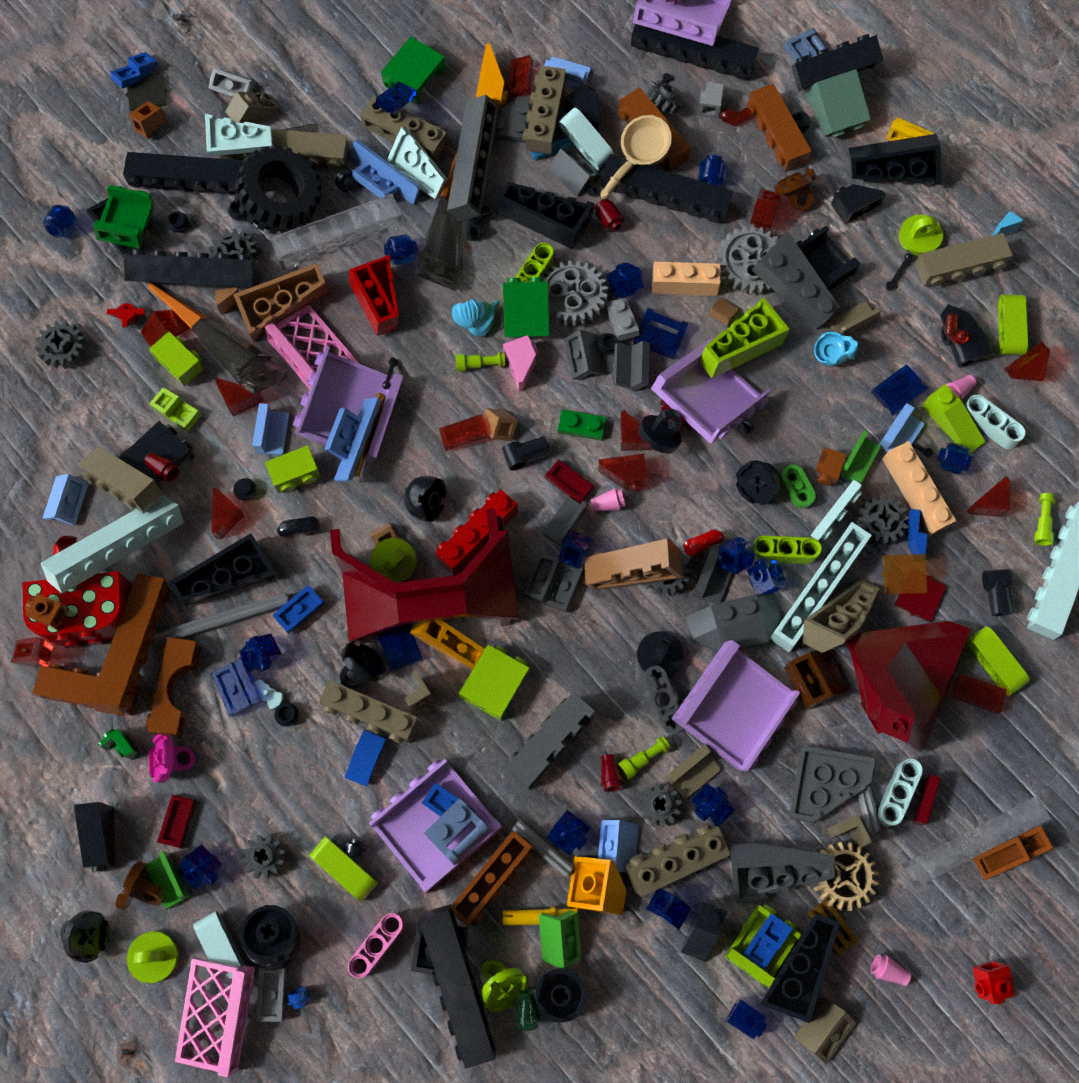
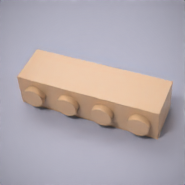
M908 441L888 451L882 460L910 508L921 510L919 523L924 532L928 534L927 537L929 538L951 526L956 520L910 442Z

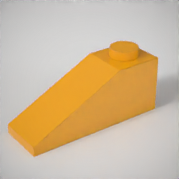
M486 43L476 98L486 94L500 109L503 107V104H507L508 91H505L504 80L492 47L489 43Z
M442 620L415 623L410 631L412 635L427 645L472 670L485 650Z

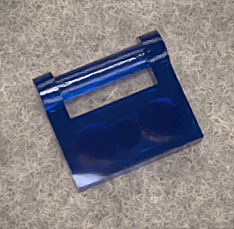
M648 307L639 327V336L634 338L633 344L635 345L641 341L650 343V351L675 359L689 322L684 320L682 322L656 313L654 309ZM650 320L678 330L677 335L649 325Z

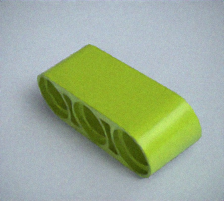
M548 243L538 244L515 278H521V282H530V277H545V271H549L553 265L552 246ZM541 255L548 256L547 258H540ZM530 272H535V273H537V274H536V275H529L528 273H530Z
M1001 294L999 297V350L1002 355L1024 356L1027 352L1028 330L1025 295Z
M759 536L754 541L750 553L752 558L758 562L811 564L817 559L822 548L819 541L814 538ZM764 545L767 548L768 552H760L757 549V546ZM780 547H788L791 550V553H783ZM804 547L811 548L814 551V555L806 554Z
M985 626L969 637L968 648L1003 693L1011 696L1029 683L1030 680L1025 670L990 627Z
M326 836L309 854L319 866L361 903L378 884L375 879Z

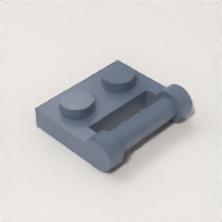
M812 28L785 42L784 49L796 63V59L808 55L809 58L817 56L816 51L809 42H812L818 51L826 49V46L818 37L816 29Z
M459 798L424 834L455 866L460 861L458 858L482 834L486 835L490 828ZM473 823L476 827L451 851L448 846Z

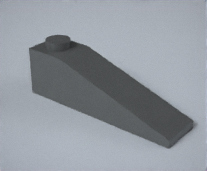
M758 843L730 845L735 903L762 901L768 899V895L779 891L782 894L788 893L790 888L798 885L807 887L835 878L834 856L831 854Z

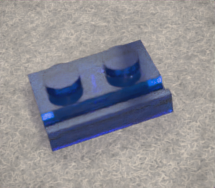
M906 364L876 386L871 393L894 416L902 410L906 403L910 404L926 392L928 387L924 386L921 382L922 380Z
M410 624L401 625L377 634L390 672L412 665L415 662L423 661L415 636L410 633L412 629Z
M240 657L237 661L229 663L211 673L229 716L233 717L252 707L257 702L263 701L244 658Z

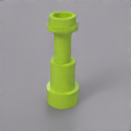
M497 352L495 356L480 357V354L464 356V353L455 354L457 372L481 368L482 365L498 364V367L505 366V354Z
M1051 493L1040 494L1038 500L1042 504L1041 517L1038 518L1037 531L1034 534V543L1041 546H1050L1054 543L1051 506L1055 504L1056 500L1054 499L1055 495Z
M663 736L657 738V743L646 751H640L631 758H625L618 763V767L626 779L629 780L637 774L636 772L649 763L648 760L661 751L666 753L671 748Z

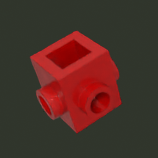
M990 961L972 967L975 978L974 986L979 998L990 1001L991 1004H1002L1005 1002V999L1015 996L1014 981L1009 965Z

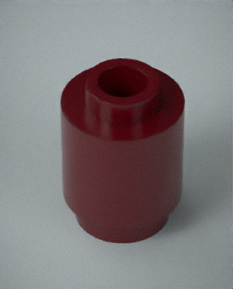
M603 199L595 205V215L607 231L615 232L623 226L624 216L613 201Z

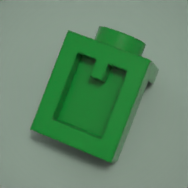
M118 728L106 732L102 736V740L98 742V745L105 750H109L114 746L116 752L122 758L127 757L134 760L140 755V752L127 734Z

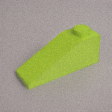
M946 383L932 393L922 405V408L967 456L985 443L964 404Z

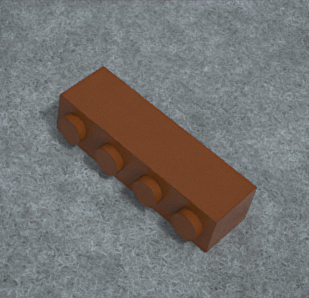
M774 83L752 91L747 103L748 110L756 118L758 129L763 131L766 136L767 145L773 149L777 163L782 165L785 172L807 164L812 151Z
M640 87L619 100V117L628 124L633 119L642 115H654L663 119L668 124L672 134L671 146L666 158L659 163V166L664 167L666 171L670 172L689 160L691 149L653 102L649 100Z
M50 664L49 667L40 666L32 694L44 699L94 708L90 700L100 673L91 676L87 675L85 670L73 668L72 672L64 670L65 667L57 664ZM134 686L132 692L133 700L131 707L126 709L125 715L132 716L140 689Z

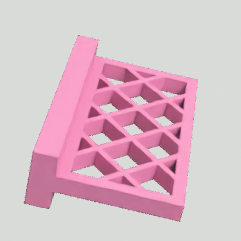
M309 304L274 325L272 322L265 326L266 339L309 390L311 388V385L307 384L312 372L316 373L318 366L310 365L308 362L309 357L317 358L319 353L310 351L312 343L324 345V350L327 345L335 346L340 350L338 356L359 364ZM308 313L313 318L312 324L301 323L300 318ZM291 326L295 327L294 335L284 334L281 329ZM298 328L311 329L310 337L297 336ZM314 330L324 331L326 334L325 340L313 338ZM296 341L309 343L307 351L298 350L295 347Z
M196 957L192 959L175 1062L216 1071L219 1076L229 1077L238 1071L253 984L254 967H238ZM199 966L206 967L211 975L203 983L197 975ZM224 971L233 973L232 984L227 988L218 976ZM212 980L215 981L221 991L213 998L205 987ZM198 990L201 991L207 1001L199 1009L193 1001L194 993ZM222 995L228 1002V1009L224 1013L220 1012L214 1002ZM208 1005L217 1017L209 1024L200 1012ZM196 1016L203 1027L195 1034L189 1027L190 1019ZM217 1021L224 1028L223 1036L219 1039L216 1038L210 1028ZM204 1031L212 1042L205 1050L196 1038ZM190 1041L198 1052V1055L194 1058L184 1056L185 1046ZM213 1047L216 1048L220 1055L218 1064L211 1062L206 1054Z

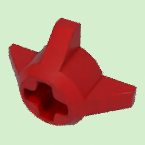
M124 303L117 309H107L106 314L118 318L122 323L121 326L127 328L137 318L145 314V309L135 308L132 304Z

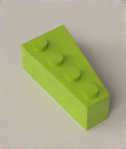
M763 297L753 308L751 307L747 310L744 316L734 321L726 331L721 332L705 346L699 363L709 376L714 378L783 345L790 329Z

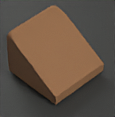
M237 287L215 291L216 305L221 314L237 304L234 294L239 292Z
M719 298L711 307L708 316L728 326L739 308Z
M389 523L369 534L375 546L385 539H399Z

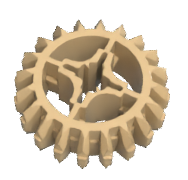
M838 842L836 848L832 844L828 845V852L824 849L821 850L819 853L831 854L834 857L847 856L853 859L854 862L849 866H844L834 859L835 878H833L830 885H828L826 880L819 882V886L813 888L815 892L823 891L819 899L824 900L829 897L827 906L831 907L836 902L837 910H842L845 903L847 911L853 909V904L857 909L861 908V900L869 903L870 899L867 894H876V891L870 886L879 885L877 880H872V876L879 875V872L876 870L871 871L870 868L876 865V862L866 861L870 854L867 852L861 856L862 847L857 846L853 851V844L850 842L847 843L845 848L842 842ZM860 868L863 873L861 888L859 887L860 883L856 879V873ZM851 870L848 873L849 877H847L849 881L839 882L841 880L840 876H842L840 872ZM841 886H845L852 890L855 895L843 897L834 891Z

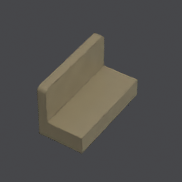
M864 301L829 320L827 325L831 331L851 336L875 323L881 310L878 307L872 311L868 303Z
M415 669L412 671V674L420 689L405 697L413 714L434 703L429 690Z
M705 744L666 776L668 782L684 800L720 771V767L709 755L711 751Z
M859 815L826 829L830 838L848 831L856 847H863L872 843Z
M823 997L813 1011L810 1024L804 1022L794 1038L809 1049L820 1061L827 1064L856 1022L844 1010Z

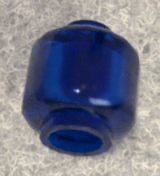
M718 155L706 156V159H703L699 165V181L715 186L725 183L727 163L723 160V157Z
M53 205L44 217L43 224L51 236L57 238L66 237L76 224V216L68 206Z
M407 234L389 237L387 243L384 244L385 256L390 255V261L394 265L412 262L415 253L418 252L416 241L412 240Z
M949 442L946 448H940L936 460L941 461L940 468L942 470L960 475L963 471H968L973 454H970L969 447Z

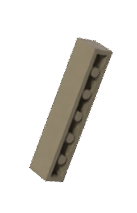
M272 129L273 145L281 146V149L291 148L293 149L292 152L296 154L298 152L304 155L303 159L309 160L313 164V168L346 169L349 153L347 135ZM250 153L219 156L222 159L244 160L250 156Z

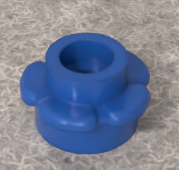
M307 987L297 988L287 994L289 999L287 1005H293L294 1009L302 1008L309 1004L308 1000L312 995L308 993Z

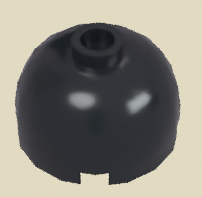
M427 475L420 476L412 480L403 492L407 512L420 521L434 522L444 508V505H440L442 497L446 498V485L442 479Z

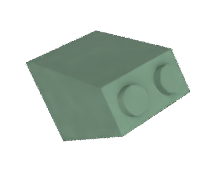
M856 69L819 81L803 91L824 136L832 134L834 138L845 134V129L858 130L865 127V122L871 120Z

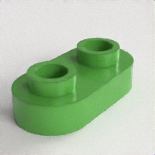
M794 464L786 466L781 473L780 480L792 503L801 509L810 507L815 500L816 494L803 469ZM788 476H794L795 481H790ZM799 495H804L806 500H800Z

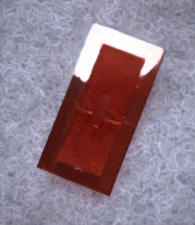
M173 310L153 311L141 334L150 347H152L166 333L170 332L176 337L190 327Z
M1040 342L1004 368V370L1012 379L1044 381L1050 349L1043 342Z
M219 378L215 381L232 416L255 407L263 401L259 390Z
M625 410L620 415V451L653 450L648 441L644 442L638 432L639 423Z
M1005 476L978 499L967 512L972 515L1003 517L1010 510V479Z
M213 488L211 533L216 539H222L244 515L220 490Z
M39 637L16 640L11 663L34 667H48L53 645Z

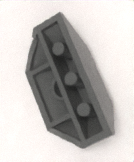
M754 594L711 605L685 617L692 641L718 652L724 642L730 640L740 645L738 650L768 643L782 615L775 594Z

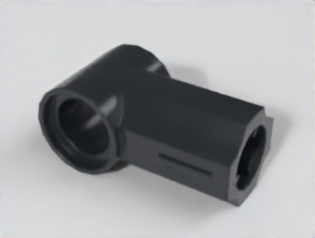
M545 436L523 443L519 441L511 442L502 447L510 471L522 469L529 462L550 456L549 445Z
M1009 569L984 570L982 584L984 590L988 591L991 616L998 617L1014 613L1010 592L1012 588L1011 571Z

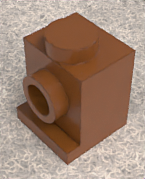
M149 101L128 114L135 131L147 139L151 138L150 133L158 130L160 126L166 123L164 118L166 115L163 109Z
M826 447L823 448L815 472L819 473L817 478L819 484L835 486L839 479L846 454Z
M37 593L35 598L31 597L27 601L25 606L27 613L25 615L32 620L58 630L69 608L58 601Z

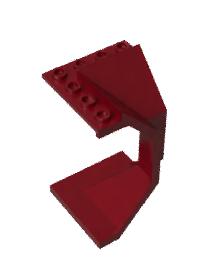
M496 508L486 509L489 530L487 544L460 574L401 583L391 581L352 557L340 529L330 530L332 554L343 577L349 642H356L355 645L358 646L361 644V639L412 623L457 617L499 619L501 626H508L511 619H519L510 554L508 530L503 531L502 517L496 516Z

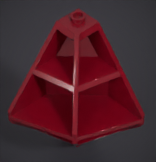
M942 621L857 633L847 641L846 645L851 653L862 699L860 704L878 734L884 733L897 738L915 751L922 752L967 648L971 628L951 621Z

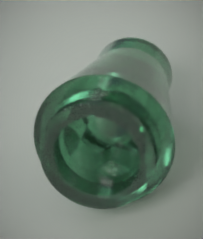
M522 989L519 991L515 1022L520 1030L531 1031L538 1028V1023L541 1019L534 990Z

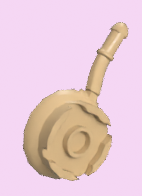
M642 115L633 119L625 127L621 135V148L628 162L620 167L614 176L610 178L606 187L602 189L600 194L602 199H608L611 196L615 187L620 184L621 179L634 165H657L666 158L671 146L672 134L668 124L663 119L654 115Z

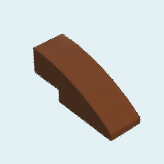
M1038 825L972 858L983 879L987 880L1029 861L1031 858L1053 849L1041 825Z

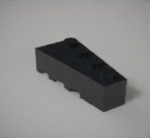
M869 34L858 37L855 43L849 44V41L836 45L837 49L829 51L826 48L816 52L817 56L812 58L806 55L796 59V63L791 68L798 92L807 89L819 81L855 69L858 73L861 70L873 68L881 63L884 59L877 35L870 37Z
M937 134L849 148L850 170L853 179L878 181L890 179L893 182L905 180L914 181V183L933 182V184L942 185L941 151Z
M250 533L169 581V584L179 601L187 606L276 578L278 575L254 536Z
M818 914L813 916L761 1000L760 1005L810 1024L840 922Z

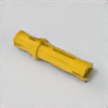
M554 906L550 907V909L503 910V926L539 925V914L541 913L557 917L569 910L578 912V908L555 909Z

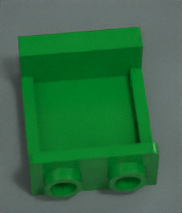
M410 36L381 71L383 84L388 90H394L399 93L406 101H412L417 104L420 91L436 72L442 74L446 70L445 56Z
M108 185L109 197L101 220H95L93 226L96 240L140 249L154 208L152 195L141 190L136 191L122 186Z
M530 277V282H521V278H507V282L503 283L504 337L549 336L548 281H543V277Z

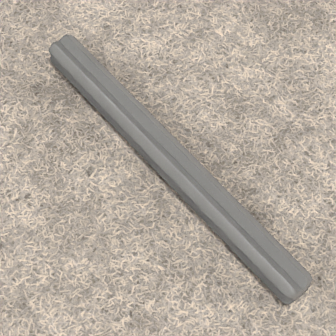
M284 592L156 632L153 643L155 646H161L167 643L168 637L183 639L279 609L289 601V597Z

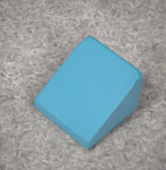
M1008 212L992 235L1001 233L1008 235L1016 232L1023 223V219L1013 212Z

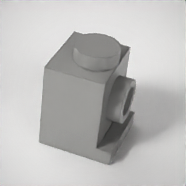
M707 82L706 90H701L698 109L699 116L719 117L724 84Z

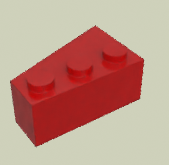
M390 255L349 269V285L376 335L380 336L397 329L399 315L391 272Z

